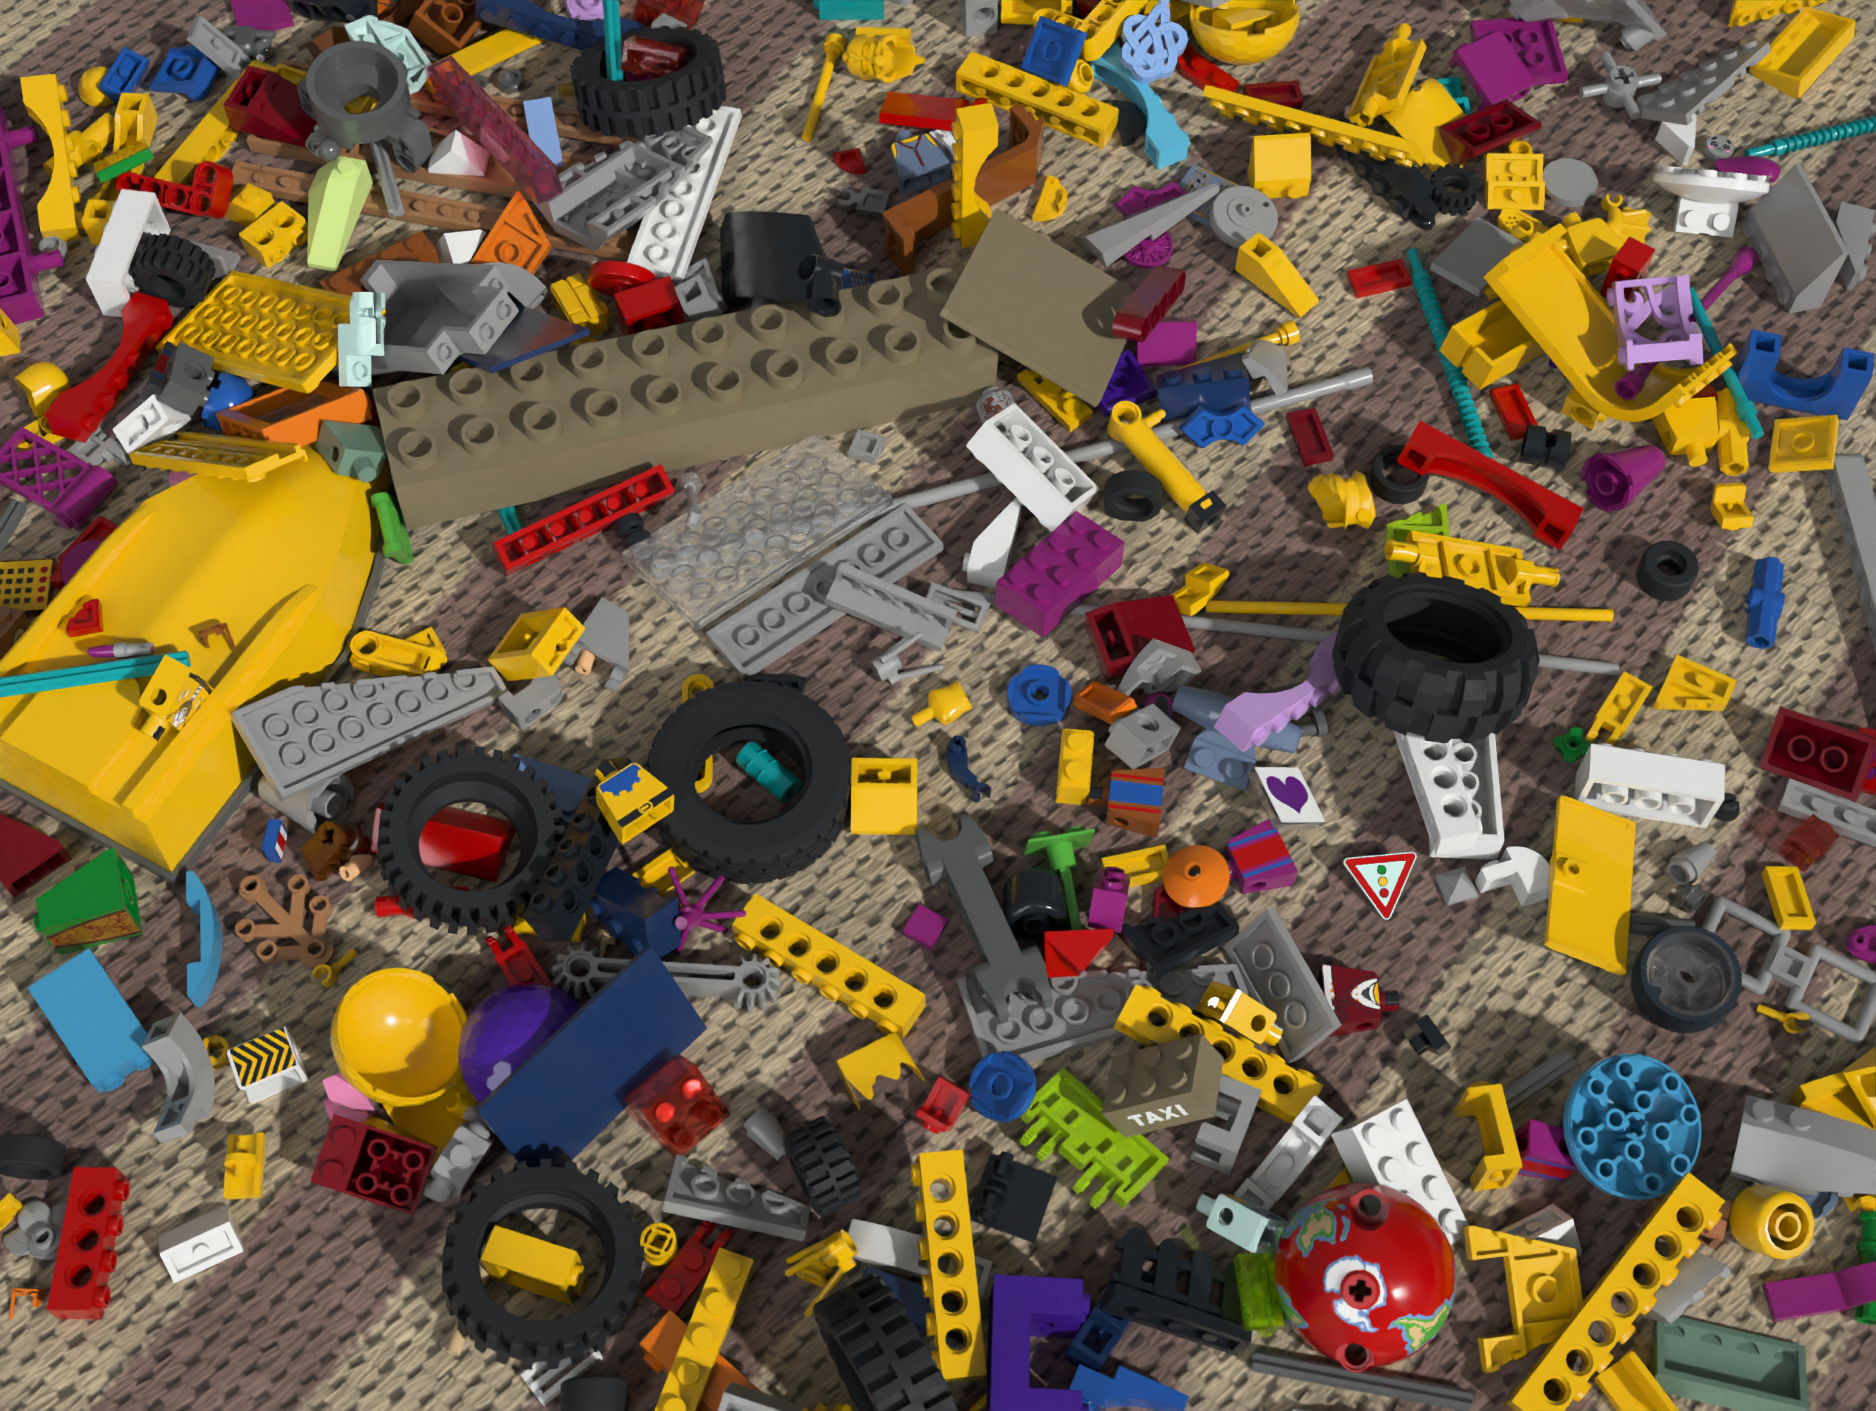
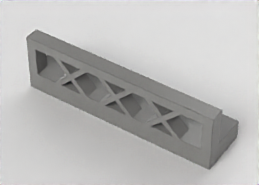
M840 562L835 579L824 602L826 605L907 639L920 631L923 633V636L915 641V643L939 652L957 614V611L843 562Z

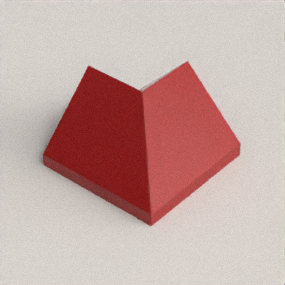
M1114 928L1044 932L1041 950L1042 958L1046 964L1047 977L1080 976L1109 946L1114 936Z

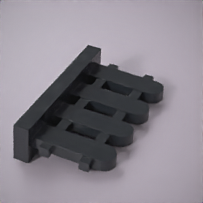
M1138 1228L1129 1229L1122 1239L1118 1238L1115 1241L1114 1250L1120 1251L1118 1271H1113L1110 1274L1109 1283L1114 1286L1103 1296L1100 1311L1237 1356L1251 1343L1252 1328L1246 1327L1249 1316L1243 1315L1242 1311L1244 1294L1251 1292L1252 1283L1246 1281V1270L1240 1263L1231 1262L1222 1272L1213 1270V1259L1205 1251H1197L1189 1261L1180 1259L1179 1246L1170 1239L1163 1240L1156 1250L1146 1247V1236ZM1144 1260L1154 1263L1151 1283L1141 1280ZM1177 1271L1187 1274L1185 1295L1175 1292ZM1211 1282L1221 1285L1218 1306L1209 1303Z

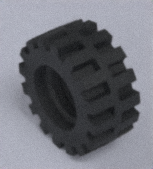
M1446 164L1445 168L1440 166L1437 168V171H1433L1429 180L1433 185L1431 199L1435 202L1438 209L1442 210V214L1447 215V212H1450L1451 216H1456L1457 212H1459L1460 215L1466 213V210L1470 211L1475 206L1480 190L1479 177L1475 178L1476 173L1474 171H1468V167L1460 168V164H1455L1452 167L1451 164ZM1454 186L1463 192L1451 193L1444 189V187Z

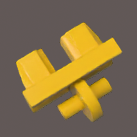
M264 1132L251 1135H228L224 1159L223 1197L225 1200L262 1198L266 1144Z

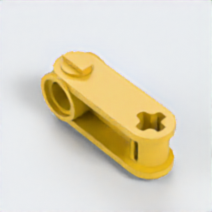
M373 631L359 632L352 638L350 643L352 655L349 662L352 668L383 677L401 675L415 677L431 672L438 674L441 666H445L448 661L446 655L437 649ZM374 650L369 654H364L367 651Z

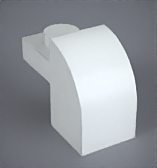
M1519 846L1508 847L1505 849L1500 861H1491L1481 867L1475 883L1480 893L1511 884L1521 906L1524 907L1548 899L1550 865L1539 853L1529 848Z

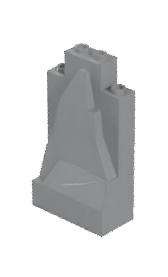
M376 260L360 279L368 292L385 293V310L387 311L383 315V317H386L384 327L385 356H371V379L375 375L395 371L444 374L453 361L464 353L486 354L519 312L507 294L511 287L496 266ZM338 365L336 368H334L333 370H331V372H332V373L336 376V378L339 380V365Z

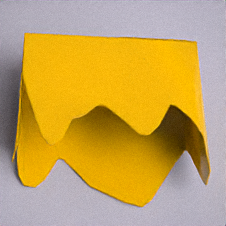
M896 1031L836 1060L838 1074L859 1110V1105L848 1081L869 1100L873 1098L872 1086L875 1084L876 1077L882 1075L895 1080L899 1079L901 1074L900 1063L902 1062L906 1063L907 1067L924 1081L923 1075Z

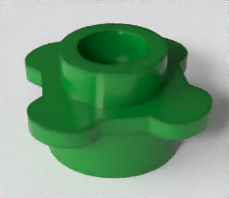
M1572 727L1570 732L1563 736L1557 735L1553 741L1554 746L1559 748L1560 754L1568 763H1574L1576 760L1581 759L1591 745L1583 737V730L1579 727ZM1570 743H1575L1576 747H1571Z

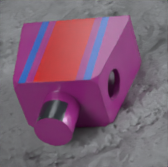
M1272 818L1237 835L1226 843L1223 855L1229 867L1230 880L1235 879L1242 894L1294 885L1298 870Z
M1530 1119L1514 1132L1523 1165L1517 1175L1563 1181L1578 1170L1566 1146L1563 1128Z

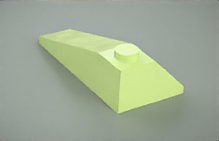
M339 156L336 160L330 161L317 171L308 193V267L336 272L373 184L366 160Z

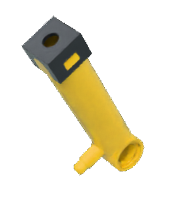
M1130 401L1117 403L1112 409L1107 432L1114 440L1123 442L1146 470L1161 482L1162 488L1186 514L1185 522L1199 534L1221 519L1227 505L1213 490L1208 493L1151 429L1166 416L1165 411L1159 409L1142 419L1141 410L1135 403ZM1123 419V420H1126V421L1129 422V423H1123V422H1121L1120 420Z

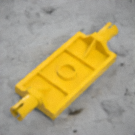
M1401 23L1400 26L1396 25L1391 38L1386 40L1383 53L1373 56L1347 114L1352 124L1357 123L1361 127H1366L1367 124L1371 125L1373 123V118L1386 112L1394 113L1402 107L1427 48L1422 38L1413 42L1408 40L1411 35V28L1408 24Z

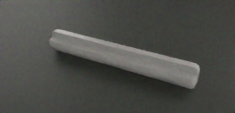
M384 139L369 143L389 216L392 218L402 217L405 212Z

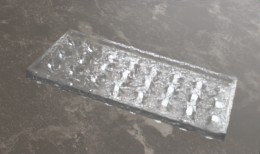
M813 435L700 503L698 506L699 510L702 511V515L698 525H693L686 521L688 516L686 512L650 534L649 538L641 540L621 553L623 561L697 631L893 505V498L891 494L822 435Z

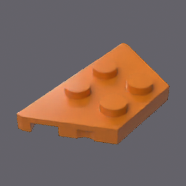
M516 191L469 264L508 263L519 266L533 275L552 248V244L526 199L519 191Z

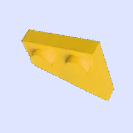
M1676 655L1653 708L1657 710L1724 711L1737 680L1680 655Z

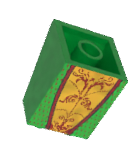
M115 848L106 850L36 898L38 912L33 913L36 930L39 933L43 932L48 945L54 946L61 955L143 934L134 875Z

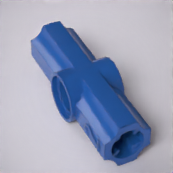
M1768 556L1763 559H1757L1754 565L1752 586L1746 598V603L1749 606L1748 609L1745 608V613H1748L1745 642L1750 647L1759 649L1772 648L1775 643L1777 621L1785 601V593L1781 592L1784 564L1775 557Z

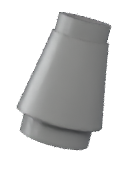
M1702 841L1672 856L1667 867L1670 877L1681 885L1696 882L1715 857V849L1708 842Z
M765 1107L761 1108L743 1124V1127L747 1130L746 1136L774 1157L776 1161H779L786 1155L783 1146V1135L785 1133L774 1113H769Z

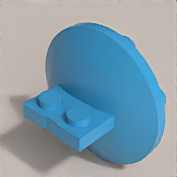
M1641 1054L1609 1056L1593 1063L1580 1074L1568 1094L1563 1114L1566 1146L1578 1170L1599 1190L1623 1199L1643 1200L1655 1198L1667 1193L1679 1177L1691 1171L1701 1144L1700 1111L1687 1084L1665 1063Z

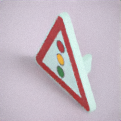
M1414 852L1351 857L1345 858L1343 865L1379 915L1387 920L1391 918L1417 855Z

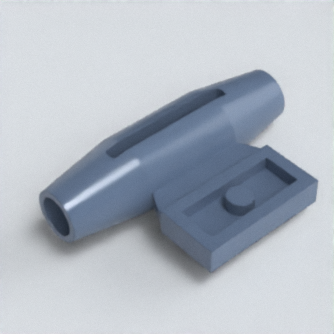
M1180 685L1173 701L1172 710L1206 728L1194 739L1184 769L1246 791L1257 762L1255 751L1257 746L1253 745L1242 752L1214 728L1224 706L1235 698L1220 692ZM1288 722L1279 733L1272 732L1265 742L1258 747L1294 754L1303 729Z

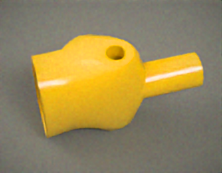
M956 680L948 686L930 691L927 695L928 707L911 715V718L916 727L932 718L946 725L973 708L960 683Z

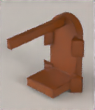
M221 623L198 631L206 647L210 648L207 640L209 639L208 635L216 633V635L223 634L222 630L225 629L233 651H237L227 623Z

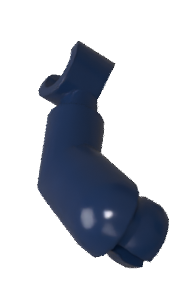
M958 735L953 736V738L951 737L946 748L949 773L965 788L972 790L971 799L973 802H980L979 792H984L987 798H990L991 786L978 782L976 780L977 776L968 769L965 739Z

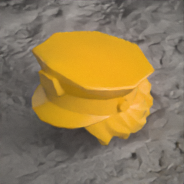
M1355 470L1350 478L1345 479L1339 474H1319L1313 477L1312 481H1309L1307 489L1311 497L1316 499L1322 511V517L1327 521L1328 527H1344L1346 529L1348 525L1356 524L1366 529L1370 528L1376 516L1373 496L1364 474Z

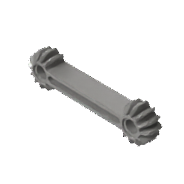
M584 942L581 944L580 950L577 951L569 945L567 947L568 955L558 953L556 956L558 964L553 965L551 968L552 976L556 977L553 980L555 988L562 989L569 996L575 994V1001L580 1003L582 995H587L591 999L595 995L594 990H600L631 959L599 958L600 950L597 946L588 952L587 945ZM755 953L751 956V961L748 962L740 955L738 966L663 962L685 996L735 999L734 1007L738 1010L745 1004L750 1014L754 1011L755 1005H758L761 1010L765 1011L767 1009V1001L775 1003L778 997L776 991L781 990L782 982L777 979L779 977V969L777 967L770 968L768 957L758 962V957ZM578 969H586L589 971V973L583 977H577L573 975V973ZM754 979L759 981L761 984L757 987L751 988L746 986L744 983L748 980Z

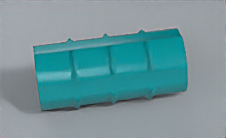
M750 742L746 744L738 753L735 760L736 764L748 776L755 779L759 785L768 790L770 795H774L782 803L789 802L800 790L801 780L757 743Z

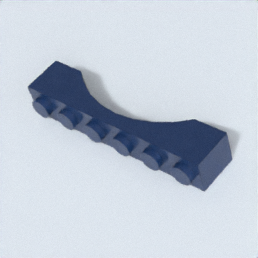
M476 0L475 18L487 23L496 24L582 51L585 48L591 49L593 47L592 44L597 41H605L604 19L578 20L559 16L542 9L529 0ZM620 17L621 35L625 34V31L644 30L645 24Z

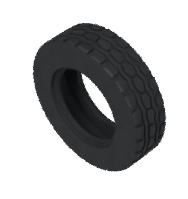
M765 681L730 682L717 685L712 689L708 688L696 694L695 697L686 700L676 708L675 712L668 716L662 724V729L658 730L652 742L653 749L649 751L647 772L674 793V811L655 823L656 829L660 830L659 835L667 847L672 848V853L683 863L687 861L689 867L703 875L706 873L714 879H717L719 875H723L724 882L728 880L738 884L773 882L776 879H784L795 875V872L806 869L831 848L832 841L835 842L843 829L842 824L846 822L849 812L852 764L850 763L851 757L848 745L844 743L845 737L838 724H834V719L824 708H820L817 702L807 695L803 696L797 690L787 686L782 687L776 683ZM755 742L767 744L782 750L796 762L803 774L804 786L793 804L774 817L754 822L732 820L710 809L700 798L695 788L697 776L705 761L711 755L713 756L720 750L739 743Z

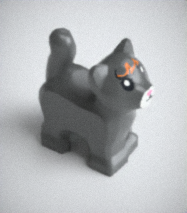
M224 26L223 34L240 47L243 53L250 59L267 62L276 57L271 46L272 40L276 37L274 30L255 29L251 26L236 28Z

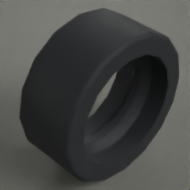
M1392 445L1382 449L1376 455L1369 475L1370 486L1374 493L1382 500L1392 504H1408L1416 501L1423 495L1430 473H1425L1424 476L1416 473L1417 481L1409 485H1398L1384 477L1382 473L1383 467L1390 464H1399L1396 461L1405 445Z
M1127 470L1115 473L1107 479L1104 486L1103 504L1105 511L1111 517L1118 520L1137 522L1150 520L1158 515L1162 508V484L1154 475L1144 471ZM1136 494L1144 497L1131 499L1125 498L1122 495Z
M36 1135L0 1136V1174L28 1180H51L60 1177L66 1146L59 1141Z

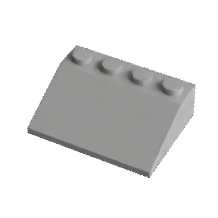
M1795 164L1771 188L1770 193L1764 195L1750 209L1742 226L1744 237L1749 238L1755 251L1758 253L1759 260L1765 268L1766 279L1772 282L1777 291L1778 302L1784 305L1788 314L1821 307L1849 253L1802 165Z

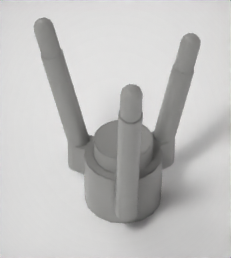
M919 631L908 639L903 637L884 653L869 660L870 666L880 682L888 679L892 685L903 679L943 669L942 664L898 673V669L902 668L897 654L923 636L922 632Z

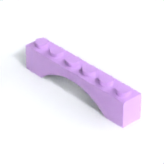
M1337 632L1320 642L1308 664V679L1302 684L1277 693L1244 692L1224 706L1214 728L1244 752L1253 745L1258 747L1263 744L1272 732L1279 733L1291 719L1298 720L1310 706L1317 707L1329 693L1332 695L1336 694L1341 689L1336 678L1332 657Z

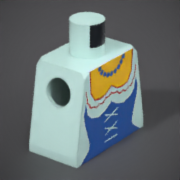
M1205 1191L1199 1198L1196 1207L1197 1211L1209 1217L1206 1222L1207 1228L1252 1253L1274 1254L1281 1233L1288 1222L1251 1202L1230 1194L1220 1193L1217 1197Z

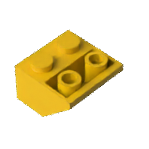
M852 758L851 834L915 835L914 827H917V758Z

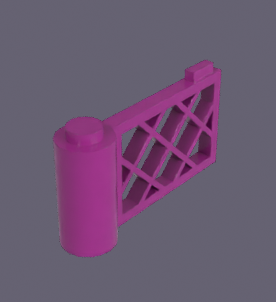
M22 426L0 448V464L12 462L13 471L0 473V486L3 485L53 513L56 515L55 521L66 530L71 528L78 530L119 485L114 476L98 465H89ZM24 439L33 442L32 450L17 452L16 447ZM56 455L57 463L40 465V456ZM34 457L35 467L19 470L18 460ZM75 467L82 470L76 477L64 479L63 470ZM58 471V481L42 483L43 473ZM36 475L37 485L26 487L20 485V478ZM60 488L61 494L53 503L44 499L43 491Z

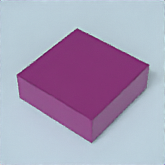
M919 904L902 930V935L932 951L948 925V919Z

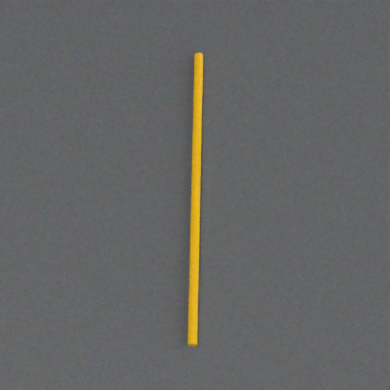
M1210 600L1205 605V613L1342 616L1343 610L1348 603ZM1515 607L1527 620L1612 622L1614 616L1613 609Z

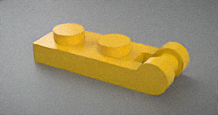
M1024 369L1017 374L1019 383L1069 432L1093 417V411L1079 397L1035 371ZM1039 377L1044 380L1040 384L1035 381Z

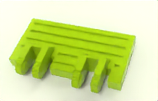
M1063 1067L1035 1093L1030 1107L1019 1117L1027 1125L1037 1116L1040 1117L1021 1137L1020 1143L1024 1147H1028L1046 1131L1051 1138L1037 1152L1036 1157L1041 1162L1045 1161L1058 1148V1152L1079 1171L1083 1170L1091 1162L1093 1165L1078 1179L1073 1186V1190L1077 1194H1081L1098 1177L1105 1185L1095 1192L1089 1204L1094 1209H1097L1114 1192L1111 1199L1121 1208H1124L1167 1165L1169 1158L1141 1134L1125 1138L1102 1115L1104 1102Z

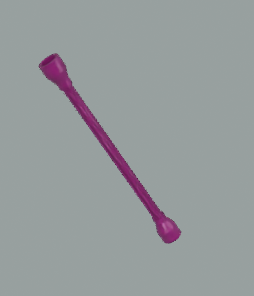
M1748 246L1741 247L1732 256L1726 273L1700 300L1705 312L1735 279L1750 272L1759 261V255L1755 249ZM1693 313L1688 317L1689 322H1696ZM1659 362L1642 363L1634 370L1623 374L1615 384V391L1618 396L1624 400H1633L1642 391L1646 378Z

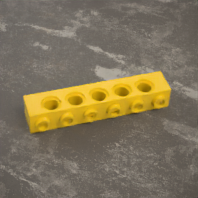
M971 51L956 72V91L975 99L987 97L988 103H992L993 106L1010 112V107L1020 103L1027 112L1033 114L1035 120L1045 116L1044 126L1103 149L1118 126L1119 108Z
M756 893L743 909L747 913L746 916L737 917L732 923L735 941L747 951L755 949L762 953L764 959L769 958L770 965L779 968L783 966L790 970L792 977L801 984L808 985L810 982L820 988L819 992L826 999L832 1002H836L838 999L848 1005V1010L854 1016L860 1019L868 1017L876 1022L877 1028L886 1035L896 1031L897 1035L904 1039L926 1007L924 993ZM768 931H775L779 933L776 937L771 939L763 937V935ZM795 948L807 950L799 956L790 953ZM825 964L835 967L834 970L828 973L821 972L818 969ZM853 981H858L863 984V986L857 990H852L847 987V985ZM882 998L892 1001L887 1007H880L875 1004L877 1000Z
M1135 985L1113 1029L1147 1047L1181 1039L1179 1034L1181 1030H1189L1194 1035L1202 1034L1213 1047H1220L1226 1053L1227 1059L1223 1060L1221 1074L1262 1090L1256 1106L1293 1125V1121L1314 1095L1318 1097L1323 1087L1321 1083L1316 1081L1317 1078L1312 1073L1303 1069L1295 1070L1285 1065V1060L1282 1057L1271 1052L1266 1054L1254 1048L1253 1042L1239 1035L1234 1037L1222 1031L1223 1027L1219 1023L1211 1019L1202 1020L1192 1014V1010L1186 1005L1179 1002L1172 1004L1161 998L1159 991L1147 985H1143V987ZM1152 1013L1161 1015L1165 1025H1153L1148 1015ZM1242 1064H1252L1257 1069V1077L1247 1076L1242 1070ZM1275 1080L1285 1082L1289 1093H1278L1274 1088L1273 1082Z
M963 1149L919 1153L916 1158V1164H911L912 1186H918L920 1200L914 1201L916 1223H922L923 1237L918 1238V1252L920 1260H926L927 1275H922V1291L924 1298L930 1297L931 1312L925 1314L927 1335H933L935 1351L930 1352L938 1369L943 1374L945 1382L983 1379L987 1375ZM934 1183L943 1184L948 1190V1198L944 1200L934 1198L930 1192V1186ZM937 1220L949 1222L952 1227V1235L948 1237L939 1236L934 1230V1222ZM943 1256L952 1258L956 1264V1272L953 1274L942 1273L938 1268V1259ZM945 1294L955 1295L960 1301L959 1311L948 1312L945 1310L941 1303L942 1296ZM955 1331L962 1335L964 1339L962 1350L954 1351L947 1346L945 1337L948 1332Z

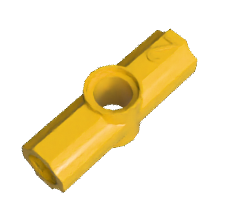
M106 112L83 132L75 130L68 134L72 135L75 152H70L71 160H75L77 170L84 164L88 166L93 165L95 159L99 160L101 158L103 148L114 140L115 118L111 114ZM54 156L43 164L45 171L51 178L54 169Z
M1725 388L1717 392L1718 401H1716L1719 436L1716 445L1718 446L1720 471L1724 472L1725 475L1737 476L1741 473H1746L1749 467L1747 443L1750 432L1745 421L1740 420L1735 410L1737 405L1729 388Z

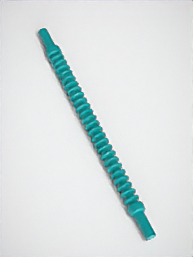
M1876 115L1869 116L1868 118L1864 117L1861 120L1855 119L1853 122L1848 121L1839 125L1835 124L1832 127L1827 126L1825 129L1819 128L1811 132L1806 131L1803 134L1798 133L1796 136L1790 135L1789 138L1773 139L1769 144L1745 149L1744 156L1754 155L1763 157L1772 155L1776 157L1784 153L1788 154L1791 151L1796 152L1798 149L1804 150L1805 147L1809 149L1812 146L1817 147L1819 144L1825 145L1833 141L1838 142L1841 139L1846 140L1848 137L1853 138L1855 135L1861 136L1869 132L1874 133L1876 132Z
M1411 248L1406 254L1413 271L1412 281L1416 286L1415 290L1418 292L1422 309L1425 311L1424 316L1427 318L1426 322L1429 324L1432 337H1434L1433 342L1436 344L1438 356L1441 357L1442 368L1445 370V376L1448 377L1449 388L1452 390V396L1455 397L1454 402L1457 404L1456 408L1459 411V416L1462 418L1461 422L1464 424L1463 429L1466 431V437L1469 438L1468 443L1472 445L1471 448L1493 459V453L1489 448L1488 441H1486L1487 437L1483 434L1482 422L1476 413L1475 402L1472 400V394L1469 393L1468 382L1462 373L1463 368L1461 366L1457 368L1439 351L1449 332V328L1446 326L1447 322L1444 320L1441 307H1439L1440 303L1437 300L1428 270L1424 269L1418 250Z

